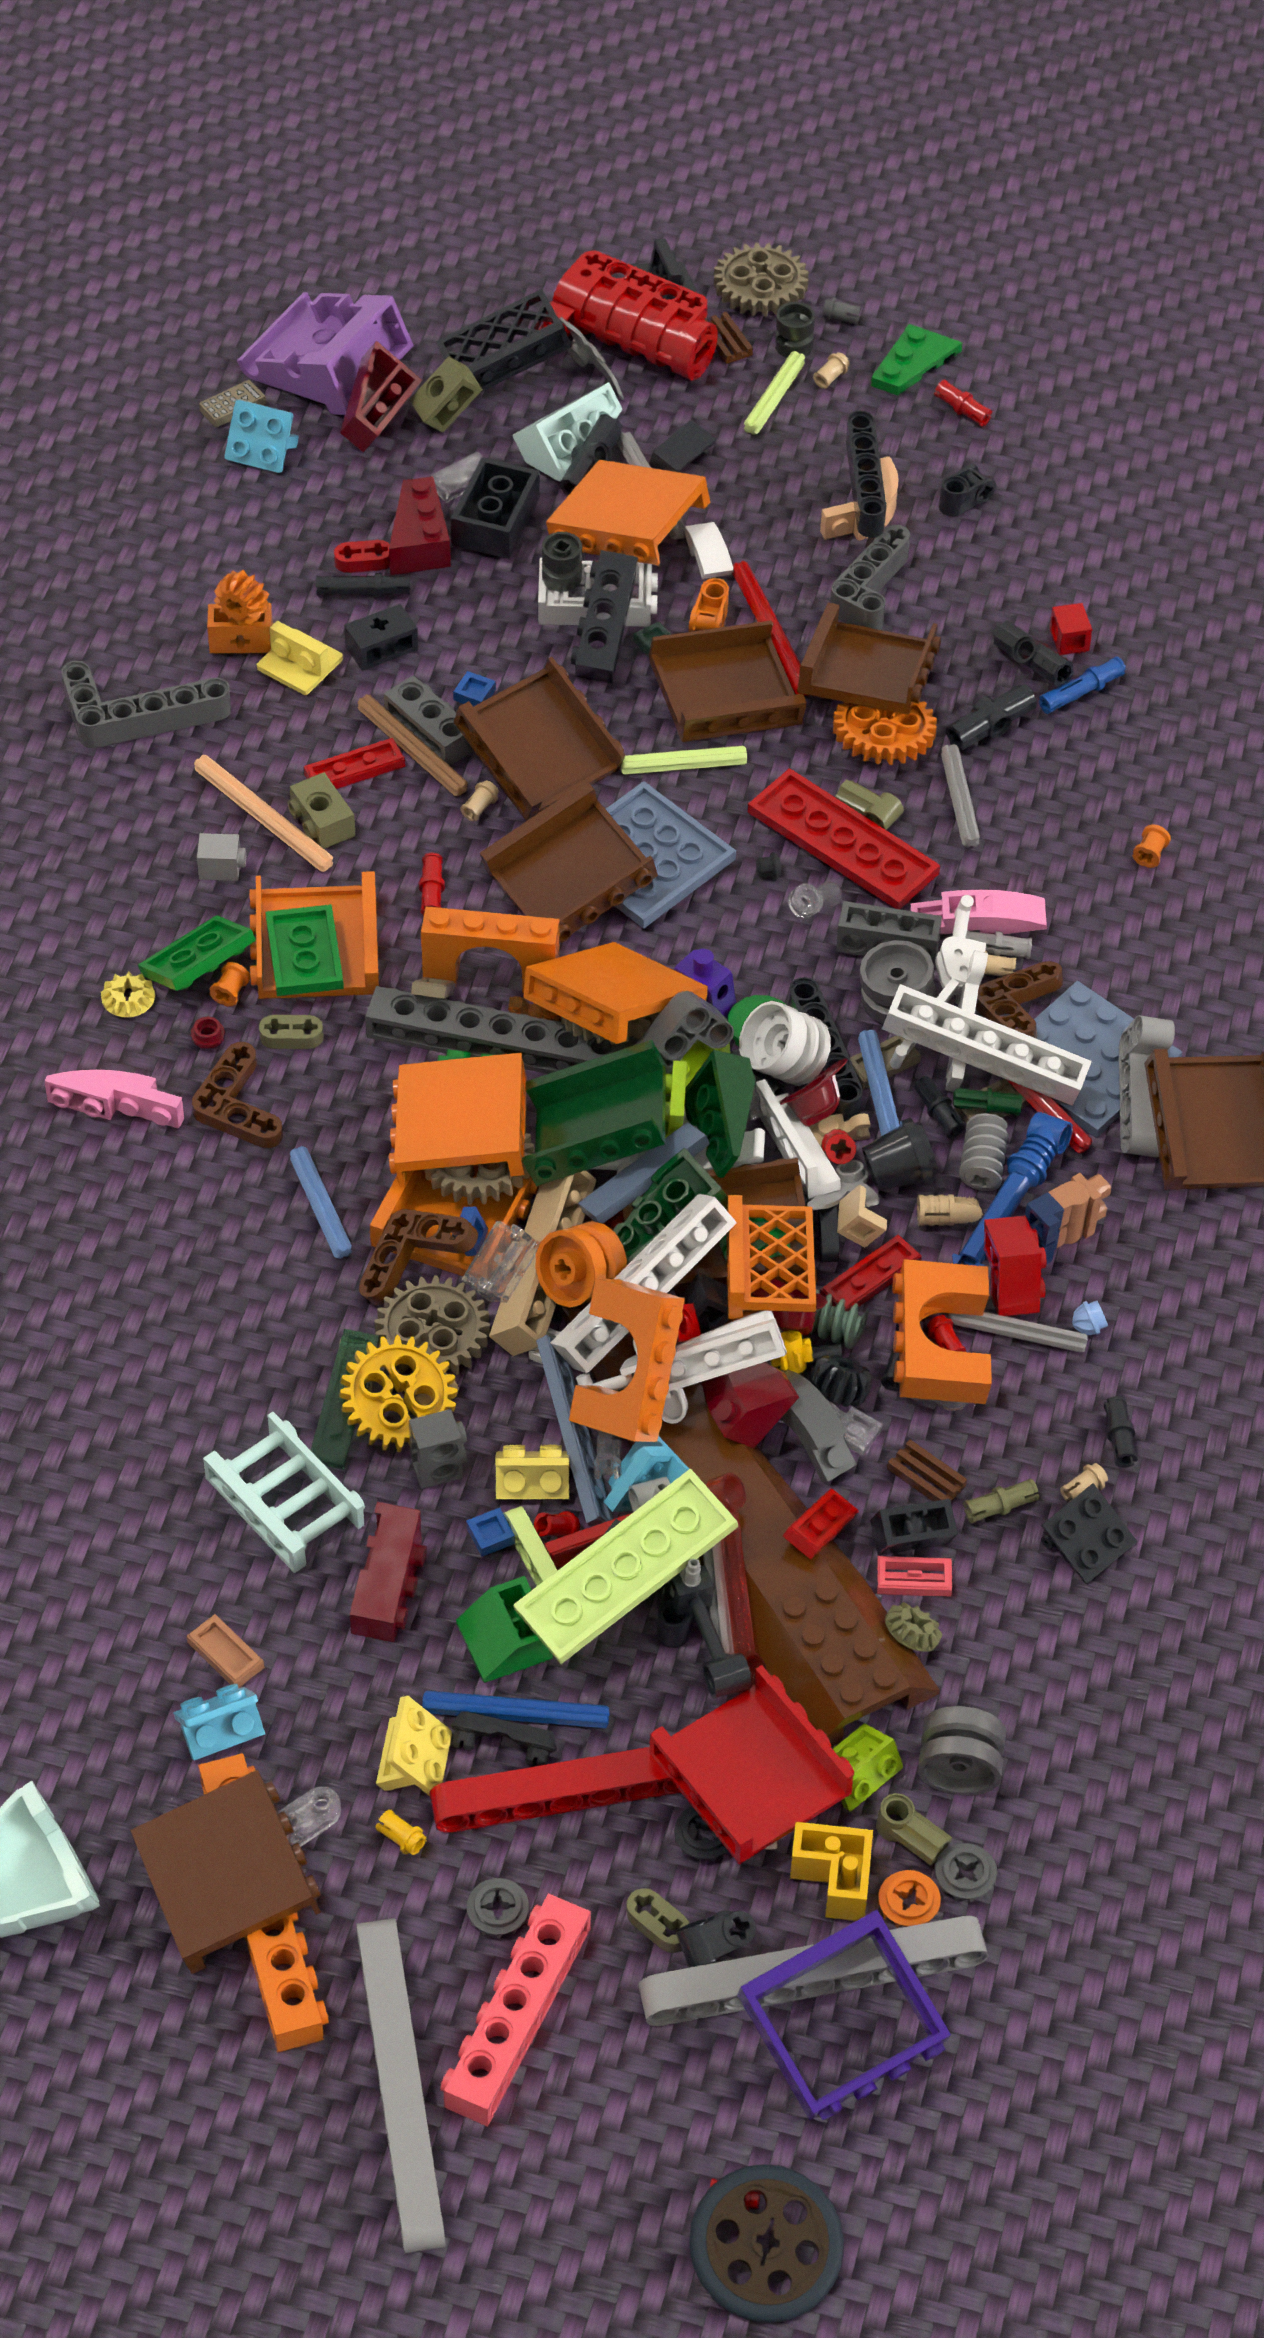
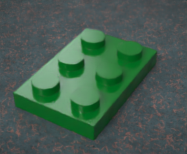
M332 904L265 911L277 996L344 989Z
M216 915L138 964V967L144 977L178 991L192 985L193 980L204 973L216 970L220 963L231 956L243 953L246 947L255 942L256 939L252 929Z

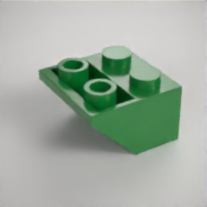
M525 1576L489 1588L456 1619V1625L483 1683L553 1659V1654L515 1611L514 1604L532 1591Z

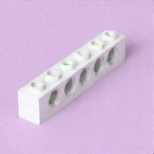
M901 984L898 987L882 1027L885 1031L1072 1106L1081 1091L1092 1062Z
M698 1194L614 1279L668 1293L737 1222L715 1197ZM591 1302L550 1342L573 1369L588 1373L629 1332L620 1323L589 1314Z

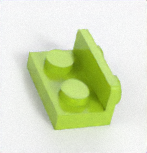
M673 1060L672 1074H666L665 1138L683 1126L687 1061Z
M865 1723L833 1748L839 1758L843 1756L849 1761L854 1770L852 1794L841 1800L844 1808L849 1811H853L903 1768L895 1740Z

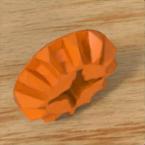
M912 1870L899 1871L890 1875L882 1883L878 1896V1905H880L884 1918H889L893 1921L897 1928L901 1925L913 1926L929 1923L935 1915H938L941 1903L940 1892L935 1882L927 1875ZM913 1890H916V1904H912L909 1908L903 1910V1900L901 1898L906 1899L909 1894H912Z

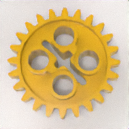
M399 1335L395 1336L392 1345L388 1344L385 1337H381L378 1349L371 1342H368L366 1346L367 1355L357 1350L354 1358L358 1364L348 1362L346 1370L351 1375H342L341 1384L348 1388L340 1390L339 1398L348 1401L342 1404L341 1411L352 1412L347 1424L354 1425L359 1423L356 1435L359 1437L368 1432L370 1434L369 1445L375 1443L377 1439H381L382 1449L385 1451L390 1442L395 1443L398 1452H401L404 1442H408L410 1446L409 1420L411 1418L408 1415L407 1407L417 1418L448 1409L454 1412L456 1403L449 1399L457 1396L458 1389L448 1387L454 1383L456 1377L452 1374L444 1375L449 1368V1362L438 1364L437 1360L440 1351L437 1350L430 1355L427 1354V1342L423 1343L419 1349L414 1347V1337H410L407 1345L401 1343ZM400 1364H407L413 1369V1373L404 1376L399 1374L395 1367ZM381 1367L387 1369L390 1379L380 1370ZM375 1381L382 1386L383 1390L378 1393H371L365 1388L364 1384ZM393 1387L398 1393L405 1392L404 1399L399 1394L392 1395ZM417 1394L429 1395L432 1403L427 1406L420 1405L415 1401L414 1396ZM388 1411H395L401 1416L402 1420L397 1423H390L384 1418L383 1414Z

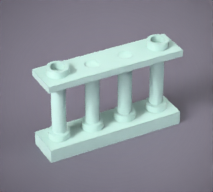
M271 1412L267 1415L269 1436L233 1460H224L216 1451H213L203 1458L205 1477L282 1561L296 1573L306 1566V1544L345 1517L358 1529L363 1527V1509H365V1505L358 1493L353 1490L350 1492L298 1438L296 1430L289 1421H282L274 1412ZM278 1446L291 1458L254 1484L250 1482L246 1484L240 1477L239 1473ZM301 1469L313 1481L312 1484L276 1508L273 1506L269 1508L262 1501L261 1496ZM323 1493L336 1505L299 1532L296 1530L291 1532L284 1524L286 1518Z

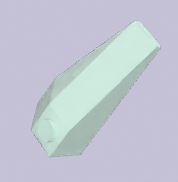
M608 382L530 424L512 436L526 463L561 481L572 463L571 452L573 448L578 444L584 443L600 415L608 414L616 419L622 411V407Z

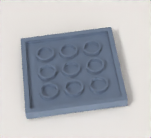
M645 781L606 808L607 812L645 857L651 856L655 863L658 876L648 886L639 888L627 896L620 905L615 906L643 929L736 860V850Z
M1077 980L1034 1020L1037 1026L1038 1040L1092 1061L1081 1091L1073 1106L1057 1099L1054 1100L1082 1129L1097 1138L1120 1117L1119 1042L1123 1031L1134 1018ZM1172 1045L1168 1050V1057H1182L1183 1052Z

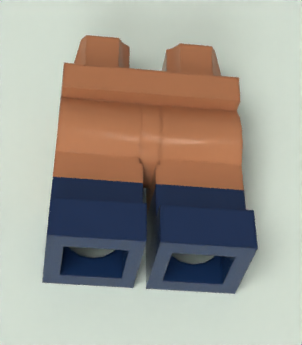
M1078 1173L1071 1178V1181L1027 1203L1025 1215L1031 1229L1035 1228L1037 1230L1039 1248L1044 1247L1047 1264L1052 1262L1054 1250L1063 1244H1073L1080 1240L1082 1235L1085 1238L1092 1236L1095 1233L1097 1221L1106 1216L1107 1207L1102 1199L1110 1195L1112 1187L1100 1174L1087 1180L1081 1173Z

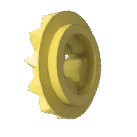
M128 971L126 976L120 977L115 974L112 981H105L104 989L101 992V1000L105 1009L111 1014L119 1017H135L145 1013L153 1005L155 990L152 981L145 980L142 973L133 976ZM127 988L132 989L129 1001H126L124 997L125 989Z

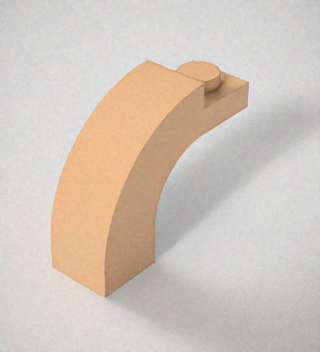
M890 456L880 458L886 499L885 526L891 521L895 513L898 491V473ZM853 502L822 509L820 532L825 540L854 533L857 541L868 538L861 535L857 530Z

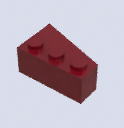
M375 341L361 358L340 431L345 438L362 452L378 437L422 381L420 377L378 341Z
M433 476L403 480L389 545L390 575L451 567L450 538Z

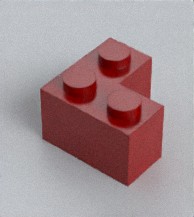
M1026 1215L985 1219L984 1251L991 1266V1300L997 1315L1011 1316L1040 1313V1298H1045L1046 1295L1045 1282L1043 1277H1041V1269L1046 1268L1047 1259L1044 1247L1039 1248L1037 1230L1035 1228L1031 1229Z

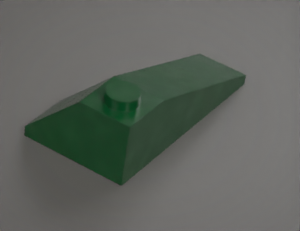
M713 1049L685 1088L684 1107L688 1122L705 1134L710 1143L706 1148V1157L716 1176L724 1178L740 1157L756 1079L752 1071L750 1058Z
M685 1147L657 1169L651 1178L652 1185L643 1197L638 1196L632 1204L634 1209L625 1222L617 1224L613 1230L623 1244L627 1265L698 1194L715 1197L727 1210V1195Z

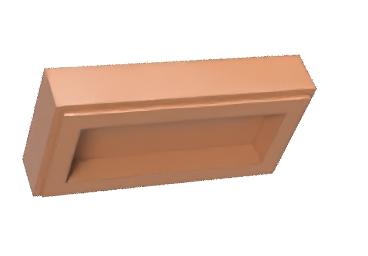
M216 1614L187 1635V1643L230 1685L238 1684V1687H241L265 1668L264 1661Z

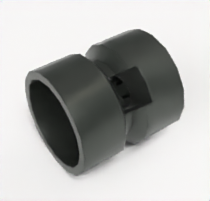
M789 302L779 307L776 317L775 349L783 357L788 358L794 351L799 354L802 353L806 357L813 350L815 312L810 306L801 302Z
M555 532L545 537L542 542V581L549 589L557 592H566L575 589L582 581V542L572 533Z

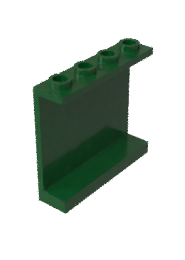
M653 1040L526 1081L525 1091L537 1109L535 1153L522 1157V1163L536 1186L665 1145L666 1064Z

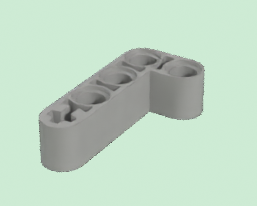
M1138 1015L1121 1035L1119 1042L1120 1142L1123 1153L1159 1157L1144 1063L1154 1049H1167L1168 1051L1172 1046L1175 1035V1026L1172 1020Z

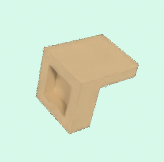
M858 1185L839 1201L837 1233L865 1248L887 1230V1220L865 1208L866 1188Z

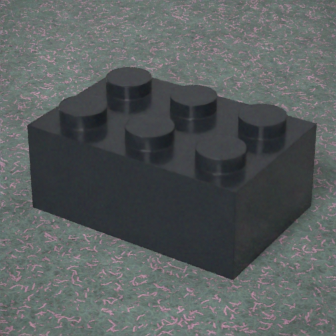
M481 457L451 516V545L510 559L540 498V471Z

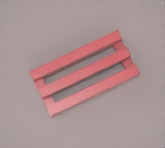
M878 1556L877 1594L951 1597L952 1558ZM885 1569L908 1570V1572H885ZM922 1571H944V1574L922 1573Z

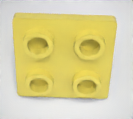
M276 621L269 628L271 650L257 663V670L303 695H308L343 661V654L297 629H292Z
M504 1445L503 1451L496 1452V1499H569V1455H567V1451H562L561 1445H540V1451H525V1445Z
M409 1696L400 1698L396 1717L389 1719L376 1785L384 1791H389L415 1784L429 1795L430 1790L434 1786L443 1782L452 1731Z

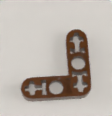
M1045 961L979 985L975 1009L983 1018L1037 1039L1035 1020L1019 1004L1060 989L1063 985L1062 967L1056 962ZM1002 1014H1011L1008 1016H999Z
M236 1042L226 1049L192 1098L193 1116L200 1123L262 1148H273L278 1146L283 1139V1128L280 1118L235 1099L257 1066L255 1048L247 1042ZM235 1058L240 1060V1061L238 1062V1064H237V1070L235 1069V1068H236V1060H235ZM221 1078H230L234 1081L228 1087H219L215 1084ZM212 1095L214 1096V1097H213V1106H214V1107L209 1106V1104L212 1102ZM234 1114L246 1116V1120L238 1124L232 1123L228 1119Z
M409 1209L395 1212L388 1220L362 1276L359 1292L374 1306L384 1304V1297L391 1298L393 1296V1289L397 1288L415 1247L452 1253H465L476 1244L478 1231L463 1217ZM439 1225L438 1231L433 1236L426 1238L427 1231L432 1226ZM397 1251L395 1259L388 1264H384L387 1255Z

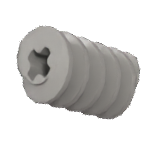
M977 1114L967 1122L959 1175L967 1186L975 1190L993 1191L998 1189L1002 1183L1001 1176L1003 1175V1164L1005 1163L1004 1154L1007 1150L1006 1143L1008 1142L1009 1135L1006 1131L1007 1122L997 1115Z

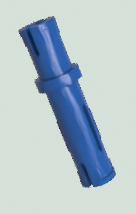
M1116 656L1100 666L1087 668L1083 675L1064 683L1061 687L1040 695L1039 705L1046 714H1050L1059 707L1080 698L1092 690L1099 691L1103 689L1106 683L1125 674V664L1121 658Z

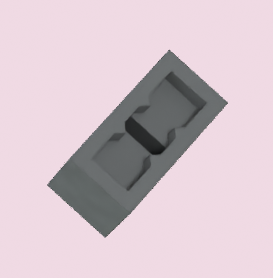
M451 1409L410 1419L411 1462L420 1488L424 1489L463 1478L462 1464L467 1462V1454L463 1443L467 1442V1437L462 1421H455Z

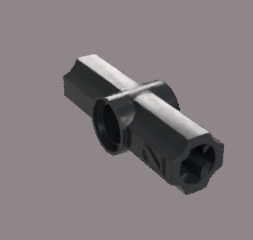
M608 414L600 415L584 443L578 444L573 448L571 452L572 463L563 476L560 485L565 494L569 495L598 460L611 462V449L619 438L623 427L618 419L612 418Z
M1007 620L1003 624L997 625L992 634L994 637L993 644L1011 655L1017 662L1029 667L1058 687L1070 681L1074 674V663L1054 651L1048 644L1037 640Z
M1019 684L995 699H992L990 696L981 698L973 706L971 713L946 726V735L950 745L955 744L959 749L964 750L988 735L993 738L1003 735L1011 726L1012 721L1036 708L1037 700L1032 689L1027 684Z

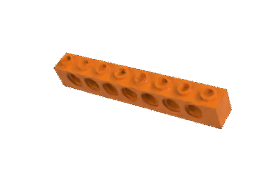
M243 1753L198 1765L204 1795L255 1771L254 1766L247 1767ZM297 1912L245 1936L277 2053L324 2040L322 2025L329 2023L323 2000L316 2002L313 1990L318 1989L313 1965L306 1967L303 1959L304 1955H308L303 1931L295 1932L293 1922L298 1921ZM270 1930H279L282 1932L277 1936L266 1935V1933ZM280 1964L292 1966L285 1971L275 1969ZM291 1998H298L302 2000V2002L297 2005H288L285 2003L287 2000Z

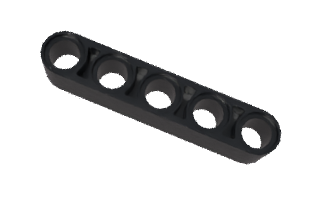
M858 410L850 413L847 419L846 449L857 530L861 535L873 538L880 536L884 532L886 499L875 419L871 413Z
M799 977L790 984L788 1006L796 1009L798 1012L820 1019L827 1026L831 1037L830 1053L826 1065L819 1075L836 1062L844 1058L848 1060L835 1073L840 1100L836 1110L831 1114H842L845 1122L854 1115L861 1113L862 1086L819 985L811 978Z

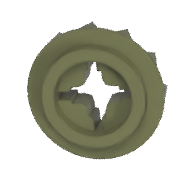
M905 1602L899 1606L893 1605L885 1616L886 1626L892 1636L902 1645L916 1651L928 1652L934 1650L943 1635L938 1629L939 1623L930 1618L929 1612H922L917 1605L913 1608Z

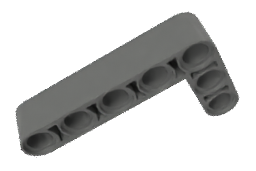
M71 661L65 664L61 670L64 696L79 741L88 748L103 747L219 721L227 718L231 713L229 684L222 678H209L101 702L90 668L86 663Z

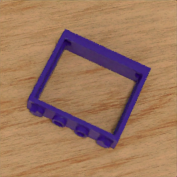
M878 1910L873 1911L740 1986L737 1993L809 2121L820 2115L822 2120L832 2117L843 2109L840 2103L853 2095L857 2101L865 2098L878 2089L875 2083L886 2076H889L891 2081L903 2076L912 2069L909 2063L923 2056L924 2060L928 2061L946 2050L943 2043L951 2036ZM871 1938L928 2036L820 2099L815 2100L758 2000L864 1940Z

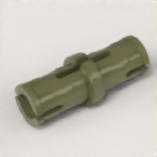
M1032 1478L1006 1488L998 1486L993 1488L991 1493L964 1501L963 1507L969 1508L965 1509L964 1512L970 1523H975L978 1520L999 1513L1003 1516L1009 1514L1013 1508L1038 1501L1039 1494L1037 1492L1039 1491Z

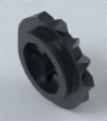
M693 1806L680 1814L675 1823L674 1834L675 1843H678L683 1855L689 1854L697 1862L701 1859H710L714 1862L718 1856L728 1854L729 1851L713 1831L711 1840L706 1837L697 1840V1829L700 1828L703 1831H707L710 1827Z

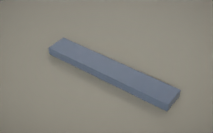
M545 1335L536 1340L567 1455H569V1462L586 1524L592 1527L613 1520L610 1508L604 1503L607 1495L588 1427L569 1421L576 1385L571 1366L550 1344L553 1338Z

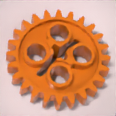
M925 701L919 702V704L914 703L909 715L843 702V704L838 703L837 711H834L833 734H837V742H843V750L853 748V757L863 754V761L865 762L872 757L875 758L876 764H880L882 759H886L889 765H893L894 759H898L902 764H905L907 756L917 760L918 753L925 755L927 748H932L933 740L936 737L937 718L933 717V709H926L927 702Z

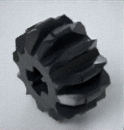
M824 1355L821 1359H817L816 1365L813 1366L810 1382L821 1392L826 1400L833 1402L834 1405L841 1404L845 1407L849 1405L856 1407L864 1403L866 1396L869 1395L873 1376L869 1373L870 1370L867 1367L861 1366L859 1362L849 1360L848 1357L841 1358L837 1355Z

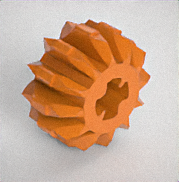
M244 570L238 573L232 571L217 584V588L214 591L216 594L214 602L221 606L219 612L226 613L229 621L235 619L240 626L244 623L251 625L267 610L269 593L262 589L264 583H258L255 580V575L249 577Z

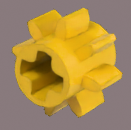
M798 1331L781 1332L780 1334L787 1353L785 1356L770 1360L771 1366H780V1370H790L799 1374L806 1370V1362L813 1361L810 1338L802 1339L801 1333Z

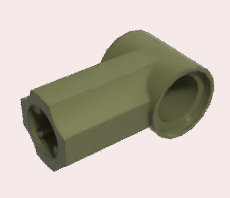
M846 779L840 785L835 796L885 830L904 811L902 803L893 794L882 793L879 796L852 780Z
M894 1793L883 1799L876 1823L878 1834L887 1841L901 1843L930 1866L936 1863L939 1855L951 1844L952 1837L918 1813L909 1797ZM888 1815H898L903 1820L895 1821L890 1819Z

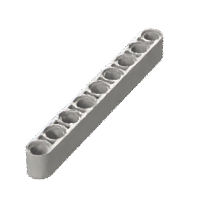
M961 1916L890 1930L917 1977L973 1967L983 1963L988 1958L979 1921L975 1916ZM868 1938L758 2001L761 2007L895 1982L896 1980L872 1939ZM813 1945L648 1976L638 1984L647 2024L651 2026H664L743 2011L745 2008L737 1996L740 1986Z
M390 1918L357 1923L358 1945L404 2253L446 2247L396 1919Z

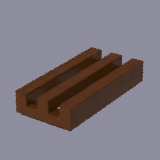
M727 311L721 313V318H718L717 315L711 316V321L709 322L717 326L718 332L724 341L723 343L718 336L716 351L726 364L753 356V347ZM725 344L731 348L734 354L730 353Z
M911 1439L906 1443L904 1449H900L897 1452L895 1459L891 1458L887 1462V1469L931 1501L944 1499L952 1501L967 1484L965 1477ZM906 1463L908 1466H910L918 1473H920L921 1477L916 1475L914 1472H912L902 1464ZM933 1482L935 1485H937L945 1492H947V1494H943L941 1491H939L929 1483Z

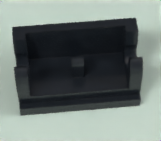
M691 419L653 450L649 464L654 469H667L668 471L680 473L682 469L700 454L706 455L710 451L708 448L715 444L716 438Z

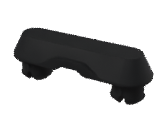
M461 1711L450 1724L451 1729L455 1730L451 1744L458 1749H461L464 1743L463 1749L471 1751L474 1749L476 1736L480 1735L491 1738L498 1736L509 1737L515 1743L528 1747L524 1760L534 1766L537 1759V1766L547 1765L550 1752L554 1753V1751H557L553 1732L466 1711Z

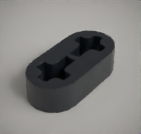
M837 1205L826 1209H818L821 1262H839Z

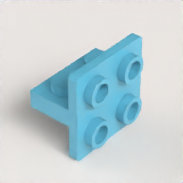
M236 400L224 456L225 459L277 473L282 472L287 449L297 448L299 438L298 435L290 434L293 413L244 400Z
M659 1436L657 1442H635L609 1479L611 1492L604 1503L612 1512L632 1511L629 1500V1486L661 1477H667L670 1483H672L688 1471L689 1468Z
M232 1684L216 1691L217 1696L203 1701L202 1697H196L180 1704L181 1710L175 1711L173 1714L175 1720L181 1725L193 1760L265 1735L256 1706L258 1698L254 1692L245 1687L239 1688L238 1684Z

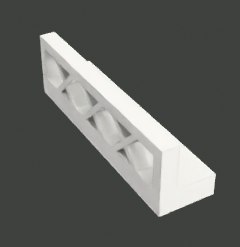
M765 1079L757 1081V1113L784 1159L798 1158L802 1189L807 1198L811 1199L819 1195L841 1190L840 1178L810 1128L801 1123L787 1103L780 1105L779 1101L789 1094L775 1096Z

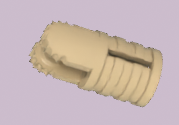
M953 1194L938 1196L918 1195L917 1197L918 1226H954V1224L976 1223V1221H980L979 1219L983 1215L979 1202L974 1197H954Z

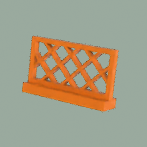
M728 1195L727 1212L737 1222L727 1232L728 1319L743 1318V1310L816 1312L812 1207L742 1205V1195ZM749 1217L764 1218L768 1222L759 1227L750 1221ZM788 1219H805V1222L796 1228L786 1221ZM777 1227L785 1232L786 1235L776 1239L769 1232ZM761 1239L769 1246L759 1251L751 1244ZM796 1240L805 1247L795 1252L786 1245ZM777 1251L787 1257L780 1264L769 1258ZM759 1263L770 1269L762 1276L752 1270ZM797 1264L805 1272L797 1277L787 1269ZM777 1276L788 1282L780 1289L770 1282ZM759 1288L771 1294L767 1298L751 1297V1294ZM798 1289L807 1295L808 1299H796L788 1294Z

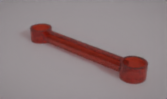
M730 1472L710 1479L706 1486L738 1523V1528L721 1540L733 1650L734 1654L741 1652L744 1655L750 1670L752 1687L755 1685L756 1668L762 1665L767 1670V1667L762 1657L755 1652L738 1513V1509L743 1507L746 1502V1490L741 1479L736 1474Z

